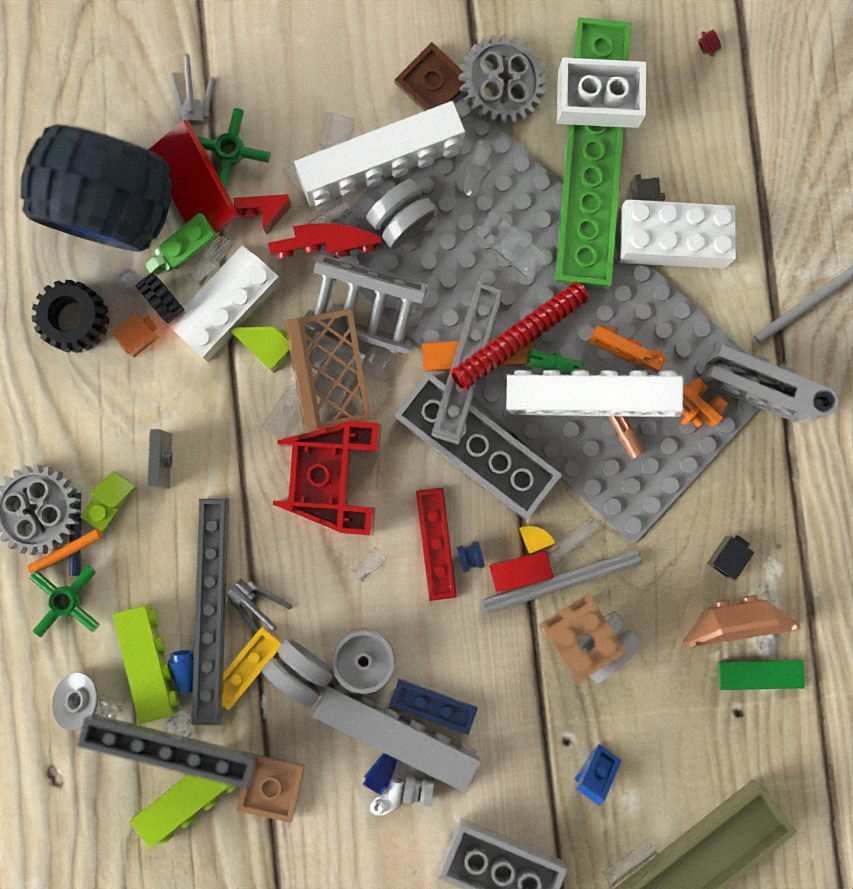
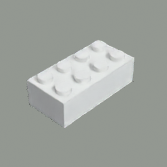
M626 200L619 209L618 263L726 269L736 259L735 206Z

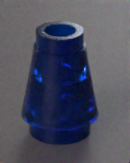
M383 752L363 776L365 780L362 785L382 796L385 790L388 791L398 759Z

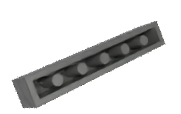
M96 714L84 718L77 747L245 789L252 784L259 757L256 754Z

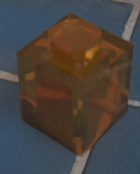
M138 312L111 332L126 353L133 358L159 338L155 333L158 327L148 315L143 318Z

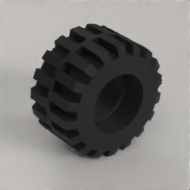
M60 280L55 281V287L52 288L47 285L43 288L46 293L44 295L40 293L37 295L36 298L40 301L38 305L33 304L32 307L36 315H31L32 322L37 324L34 329L36 333L41 335L40 338L68 353L71 351L82 353V349L88 351L93 348L92 343L99 344L102 341L99 336L101 333L106 335L107 332L104 325L109 324V318L105 314L108 313V308L103 304L104 300L95 291L79 281L75 283L73 280H65V283ZM71 303H81L84 316L80 325L71 331H62L58 322L62 309Z

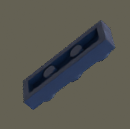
M400 678L389 704L393 708L469 735L478 710L477 706Z

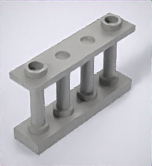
M321 254L315 263L313 272L320 274L322 277L315 311L308 310L304 317L326 313L333 281L337 279L347 282L349 285L344 310L352 309L353 315L360 289L363 287L372 289L376 296L369 324L367 327L355 323L357 340L387 348L389 352L394 354H408L413 340L405 338L413 305L417 303L422 304L428 285ZM390 295L400 297L403 301L394 334L378 330L386 298ZM342 316L341 319L335 318L330 328L343 335L348 329L347 316ZM330 318L323 319L320 321H322L324 324H327ZM315 321L304 323L314 331H322L324 328Z

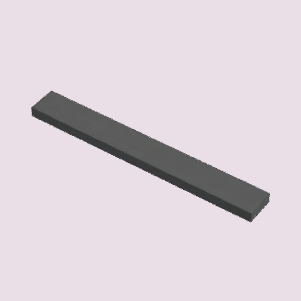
M199 499L191 725L222 724L228 499Z

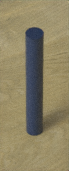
M74 493L72 498L81 499V493ZM81 502L75 504L74 509L81 510ZM81 513L75 514L73 517L79 524H71L70 528L74 531V535L69 536V543L81 537ZM81 550L69 556V576L80 575Z

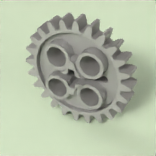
M506 34L502 35L499 42L495 35L491 36L489 42L483 38L479 42V46L477 44L473 45L470 49L472 53L468 52L465 55L464 59L466 62H463L460 66L464 73H461L458 80L466 82L460 87V91L468 92V95L463 100L464 102L472 100L473 105L470 110L473 111L479 108L478 117L481 118L487 114L488 123H491L495 118H498L499 125H502L506 118L510 125L516 121V117L519 121H522L526 118V114L530 115L535 111L533 107H537L541 103L538 98L545 94V91L539 88L546 83V80L539 78L545 72V69H537L541 59H532L535 50L532 49L526 52V42H523L520 46L516 45L517 37L515 36L510 42H507ZM485 61L491 62L494 66V70L488 69L485 65ZM511 63L516 64L519 67L520 72L514 71L511 67ZM484 88H490L494 93V97H489L485 93ZM511 90L517 91L520 99H515L511 94ZM501 95H502V100H503L504 103H501V101H500V96H501Z
M35 465L33 469L30 466H24L23 473L19 470H13L14 479L5 476L4 480L7 485L0 486V532H3L0 541H9L7 548H17V553L25 554L28 550L29 555H36L38 551L40 554H47L48 548L50 550H57V542L66 544L67 540L64 535H74V531L70 526L71 524H79L73 517L75 514L81 513V510L74 509V505L81 502V499L72 498L77 488H67L71 483V479H62V472L56 471L53 473V468L48 466L43 470L41 465ZM44 485L46 491L44 496L40 498L38 489ZM20 498L21 507L16 511L14 502ZM53 509H56L57 519L52 523L50 513ZM31 522L33 531L28 536L26 534V526Z

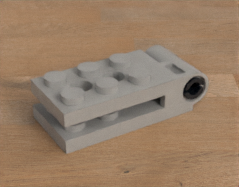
M727 343L726 346L721 345L710 352L706 363L713 365V367L704 371L700 377L709 388L800 425L832 414L839 404L838 396L831 388L795 374L796 370L785 365L777 367L769 364V359L758 354L750 356L742 353L743 349L730 343Z

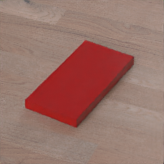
M189 120L179 122L148 149L162 157L169 165L171 170L169 178L172 182L171 196L185 223L200 213L205 216L215 233H218L239 216Z

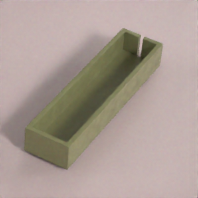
M752 779L614 889H726L796 834L797 831L765 789Z

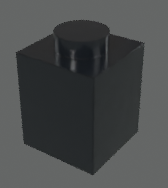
M736 535L734 538L732 536H725L707 564L728 579L736 580L755 552L748 548L750 543L740 536Z

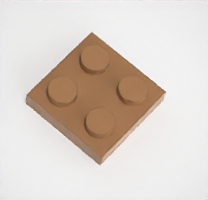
M259 755L252 784L247 789L241 788L236 811L292 823L305 765Z

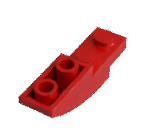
M315 223L293 226L295 237L269 242L268 246L270 254L277 255L278 259L294 256L293 251L304 249L305 253L317 252L321 250V245L326 246L328 255L333 254L334 258H343L350 256L351 250L361 249V253L376 251L377 245L382 244L380 236L356 227L341 224Z

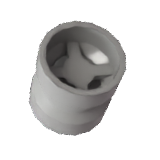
M406 775L403 804L411 805L414 802H418L422 806L431 807L434 778L425 777L422 780L417 779L413 775ZM419 787H421V795L418 794Z

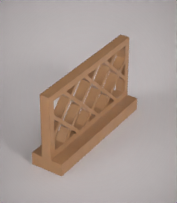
M348 309L284 320L303 429L307 432L318 430V428L339 425L348 421L371 419L353 310ZM347 316L348 329L341 336L331 329L330 325L336 317ZM330 318L327 324H324L322 321H320L323 319ZM315 321L324 327L315 341L306 335L305 322ZM327 330L340 339L331 352L318 344ZM349 333L351 342L345 339ZM307 340L312 343V346L309 348V350ZM343 342L352 347L353 356L347 364L334 355ZM316 346L329 355L320 368L312 364L309 357ZM331 358L345 366L336 380L323 372ZM353 361L355 362L356 370L350 366ZM312 368H314L317 371L314 377L312 374ZM348 369L357 375L358 380L352 391L339 383ZM320 374L333 382L325 396L315 390L314 383ZM336 385L349 393L341 407L327 399ZM358 388L360 392V397L355 394ZM316 395L322 398L319 404L317 403ZM352 397L361 402L363 414L352 416L344 410ZM325 401L338 409L331 420H320L319 410ZM341 412H342L343 414H345L346 416H348V417L338 418L339 415L341 414Z

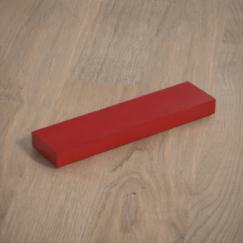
M443 487L416 491L429 601L457 598Z

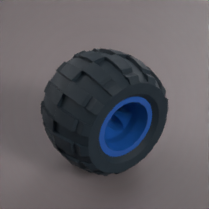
M55 124L44 129L42 138L38 137L27 155L21 176L20 198L24 200L22 211L28 219L54 230L103 245L141 252L150 248L151 240L157 239L166 222L172 195V182L169 178L171 170L162 157L133 143L81 127Z

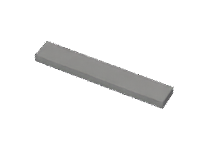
M477 282L451 369L454 367L458 368V364L464 363L465 359L471 358L472 354L478 353L479 349L485 348V345L488 344L504 290ZM450 370L431 436L455 444L460 442L477 380L474 385H469L467 390H463L453 381Z

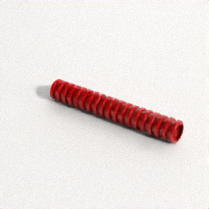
M578 282L570 284L564 291H560L557 296H553L551 300L539 306L538 310L532 311L531 315L528 314L525 319H521L518 324H514L511 329H507L505 334H500L498 338L486 344L485 348L479 349L478 353L472 354L471 358L468 357L464 360V363L458 364V368L454 367L451 369V377L459 388L467 390L469 385H474L476 380H481L483 375H488L490 370L493 371L497 368V365L503 364V360L507 361L510 359V356H514L517 351H521L524 346H528L530 341H535L537 337L543 335V332L550 330V327L553 328L556 323L568 317L569 313L572 314L582 304H586L589 301L586 289Z

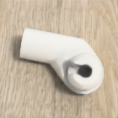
M392 778L388 792L377 797L371 803V812L376 816H380L398 808L405 782L398 778Z

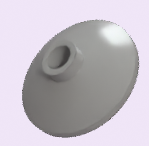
M72 673L61 680L52 700L53 715L61 727L68 730L81 729L84 718L95 714L98 706L97 686L91 677L83 673Z

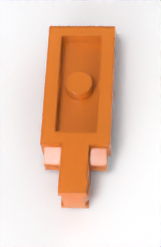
M597 325L588 340L589 343L636 366L640 364L656 373L661 370L667 357L657 349L647 350L643 348L642 344L635 339H625L618 336L617 332L608 326L600 327Z

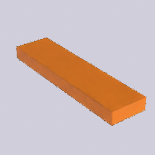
M490 338L488 343H491L495 338ZM459 341L423 343L424 372L451 370ZM530 341L528 346H524L521 351H517L514 356H510V359L507 361L503 360V364L500 366L526 365V360L531 359L527 357L530 349H533V343Z

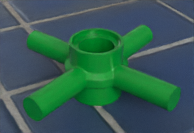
M233 108L228 133L221 134L216 140L198 137L202 147L206 150L215 151L217 158L221 161L218 177L225 190L231 165L239 163L242 158L269 163L271 156L270 152L244 147L242 140L238 137L244 111L239 108ZM233 144L236 146L234 152L230 154L223 153L227 145Z
M87 566L70 587L62 586L57 588L38 570L31 574L29 579L49 595L48 605L50 610L33 629L37 636L42 637L59 616H74L92 633L100 626V623L80 607L81 597L79 593L97 573L92 567ZM62 594H66L70 599L67 609L60 605L59 600Z

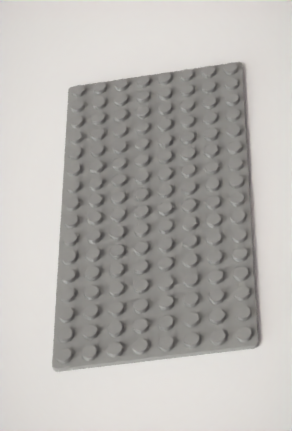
M463 94L458 95L453 100L465 130L463 146L459 150L460 152L450 158L442 156L434 159V163L424 168L416 166L408 169L409 172L401 177L394 178L390 176L383 179L381 184L369 188L335 223L366 230L380 236L382 244L377 245L376 251L361 253V249L351 250L350 256L337 259L428 285L422 304L417 303L413 305L406 335L421 349L423 343L460 340L477 282L504 290L490 338H498L500 334H505L507 329H511L514 324H518L521 319H525L528 314L531 315L532 311L538 310L539 306L544 305L546 301L551 300L553 296H557L560 291H564L567 286H570V284L555 283L563 185L495 122L488 123V116L486 114L479 118V108L471 111L470 108L473 102H464L463 99L466 96ZM413 179L422 189L420 199L429 198L438 208V212L429 224L411 240L396 249H391L382 238L385 229L375 230L367 221L366 216L371 208L392 188L405 180ZM616 233L611 287L603 288L582 285L588 293L589 301L586 304H582L572 314L569 313L568 317L556 323L553 328L550 327V330L543 332V335L537 337L532 342L533 349L548 354L556 352L565 358L584 361V368L580 367L579 369L588 371L590 376H600L601 371H617L618 376H629L631 371H645L647 376H659L661 371L676 372V376H683V386L685 384L688 385L696 378H700L704 371L713 367V365L706 363L710 352L721 345L726 346L727 343L737 345L651 265L618 263V235ZM321 245V250L317 251L320 255L334 257L333 254H327L325 245ZM365 287L361 288L360 292L374 304L376 296L374 290ZM390 295L386 298L383 313L397 325L403 301L400 297ZM597 325L600 327L608 326L614 329L618 336L639 341L642 347L647 350L657 349L667 356L658 373L640 364L636 366L589 343L588 340ZM526 365L500 366L493 371L490 370L488 375H483L481 380H477L473 397L533 453L561 473L560 478L631 543H635L759 410L756 406L708 387L700 396L707 404L716 395L728 403L721 415L723 419L712 428L705 421L699 427L691 421L684 426L680 423L685 416L682 413L680 417L626 416L631 426L637 431V436L646 450L644 454L631 460L624 445L617 438L618 434L608 416L511 415L507 411V375H514V371L518 370L531 371V375H543V371L548 370Z

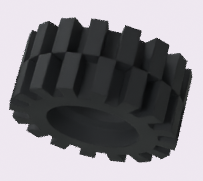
M153 272L135 285L146 301L167 324L185 311L178 300Z

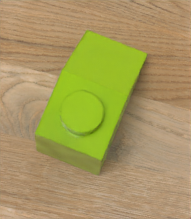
M234 327L230 331L273 373L290 356L287 333L284 329L279 332L274 327Z

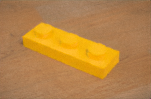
M263 626L223 673L222 706L228 711L261 673L270 658L275 656L278 652L277 649L282 644L280 640Z

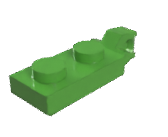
M199 213L161 243L154 251L156 256H153L145 266L150 273L153 272L157 275L165 269L169 272L173 269H179L218 236L205 216Z

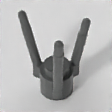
M242 579L237 581L227 593V596L232 600L231 604L239 611L255 634L259 629L244 609L246 607L253 611L270 629L275 631L277 629L276 625L252 603L256 597L253 592L287 609H291L292 605L258 587L251 580L248 583Z

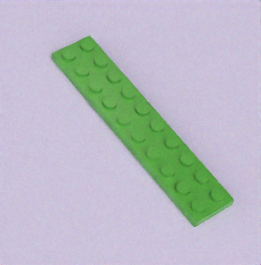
M578 17L575 29L573 58L629 61L631 23ZM568 124L555 283L572 284L578 282L584 286L611 287L623 127Z

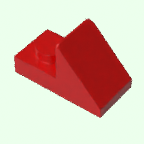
M289 194L233 198L234 207L238 214L242 215V218H257L258 214H262L265 234H268L292 207Z

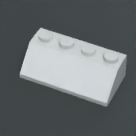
M241 246L183 307L185 311L167 325L208 362L233 336L230 331L234 327H241L282 284V281L263 261Z

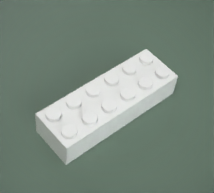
M453 101L303 157L294 161L309 206L323 207L331 203V199L340 195L342 197H349L355 194L357 189L366 185L368 188L375 187L381 184L383 179L393 176L398 178L409 172L408 169L419 166V168H424L434 163V159L439 157L450 158L457 155L463 146L465 130Z
M518 370L514 371V375H507V411L511 415L680 417L682 413L683 376H676V372L661 371L659 376H647L645 371H631L629 376H618L617 371H601L600 376H590L588 371H572L571 376H562L560 371H543V375H531V371Z

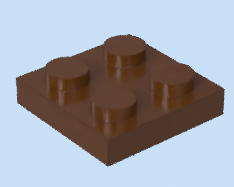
M433 42L394 80L395 84L423 111L453 101L461 92L460 87L466 83L458 80V77L464 71Z

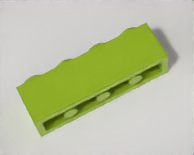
M151 604L112 614L139 725L173 716L178 712L177 707H180V701L177 691H172L170 680L173 679L169 663L166 664L163 654L166 652L164 638L159 636L157 625H159L157 610L152 609Z
M187 774L136 814L129 822L149 848L157 843L161 847L174 837L172 833L174 829L179 825L183 829L197 818L194 814L203 807L207 811L219 801L217 795L224 790L230 793L237 786Z

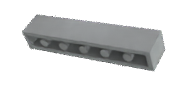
M336 682L335 685L328 684L314 712L313 718L466 793L480 763V758L476 756V750L464 744L458 747L450 743L452 739L440 732H436L434 735L425 730L426 726L414 719H411L409 723L400 718L401 713L390 707H386L383 710L375 706L376 701L363 694L359 698L349 693L350 690L343 687L339 682Z

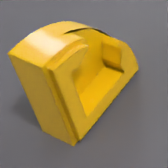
M535 526L519 528L529 554L555 544L550 534Z

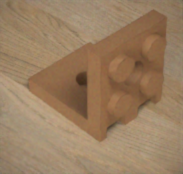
M589 593L539 624L541 632L545 638L548 637L578 684L627 653V650ZM582 635H589L594 639L595 646L591 651L585 652L579 648L578 639Z

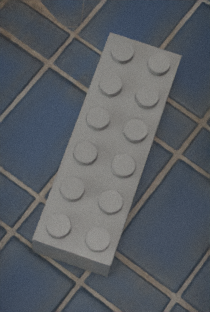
M427 372L395 413L394 419L523 519L527 520L562 474L471 404L458 444L431 436L446 385Z

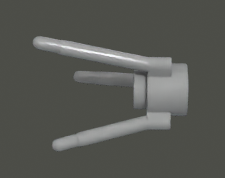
M185 54L184 67L187 99L184 100V103L176 74L172 72L170 75L179 108V119L189 120L191 125L204 124V118H209V105L215 79L213 77L209 79L204 104L201 105L200 100L193 99L190 56Z

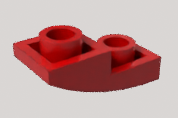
M547 550L489 565L496 592L527 586L554 577Z

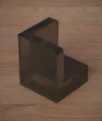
M636 174L630 182L632 200L664 202L666 199L665 193L660 191L659 177L642 179L641 174Z

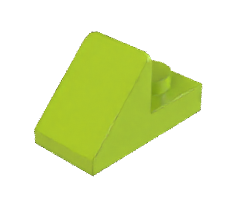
M112 471L92 490L90 494L94 497L80 515V518L98 528L101 532H106L136 486Z

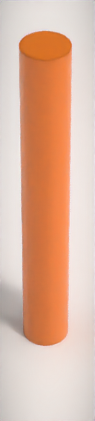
M98 528L29 564L27 566L28 571L31 574L36 570L40 572L102 539V532Z

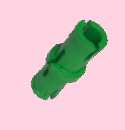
M530 349L527 357L531 358L526 360V366L529 367L532 366L548 371H560L561 374L570 376L572 371H584L579 369L580 367L584 368V361L565 358L560 353L548 354Z

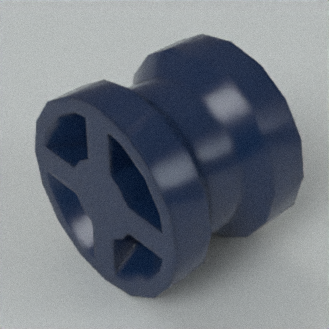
M478 541L472 542L467 547L462 545L456 547L464 573L470 572L471 568L474 567L480 569L485 567Z

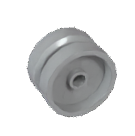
M413 179L405 180L392 188L371 208L366 216L367 221L375 230L385 229L382 238L391 249H396L411 240L429 224L438 212V208L429 198L420 199L422 189Z
M615 611L610 612L604 617L627 650V653L591 675L590 677L596 683L603 681L617 671L633 656L642 643V640L632 630L621 633L624 621ZM582 635L578 639V646L582 651L588 652L594 648L595 641L589 635Z
M368 628L353 630L344 636L335 648L332 658L334 676L339 683L351 692L361 694L375 692L383 687L391 677L395 663L393 645L388 638L377 630ZM366 656L369 659V664L361 666L359 658Z
M286 638L277 649L284 661L278 658H270L263 667L262 672L286 695L298 703L311 708L320 696L315 685L327 687L334 678V672L311 651L296 641Z

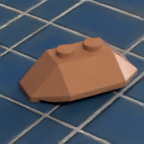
M757 595L741 597V602L730 604V600L713 602L714 607L705 608L683 642L684 646L693 648L800 630L801 627L797 621L769 601L758 599Z

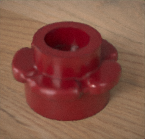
M713 29L708 32H701L702 38L698 39V44L702 53L714 56L715 52L721 50L718 35Z

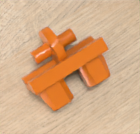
M696 378L688 385L685 384L683 386L682 401L684 403H682V414L685 416L680 423L685 426L691 421L699 427L705 421L712 428L723 419L721 415L728 403L716 395L707 404L700 396L706 391L708 386L700 378Z

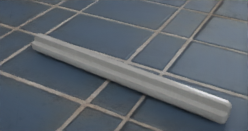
M633 550L554 576L552 579L483 599L482 605L485 613L490 614L640 565L642 560L639 552Z

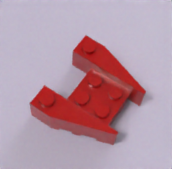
M348 421L336 426L325 427L313 432L278 440V445L292 447L288 501L273 500V505L342 534L374 535L376 508L348 506V484L351 451L380 453L382 426L375 422Z

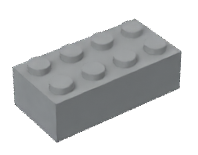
M460 817L438 873L440 880L462 889H560L567 872V867L563 860Z

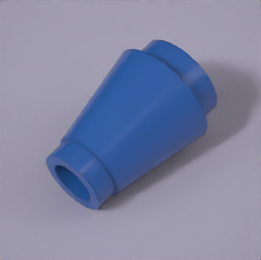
M179 650L172 652L168 663L177 693L192 692L193 651Z

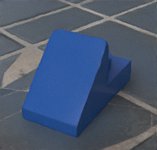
M598 744L575 777V780L578 782L576 789L600 806L608 795L622 760Z

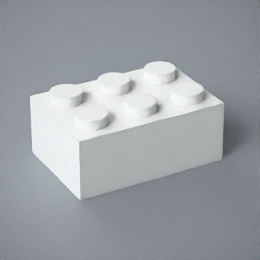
M562 58L558 69L557 124L639 128L646 116V62Z

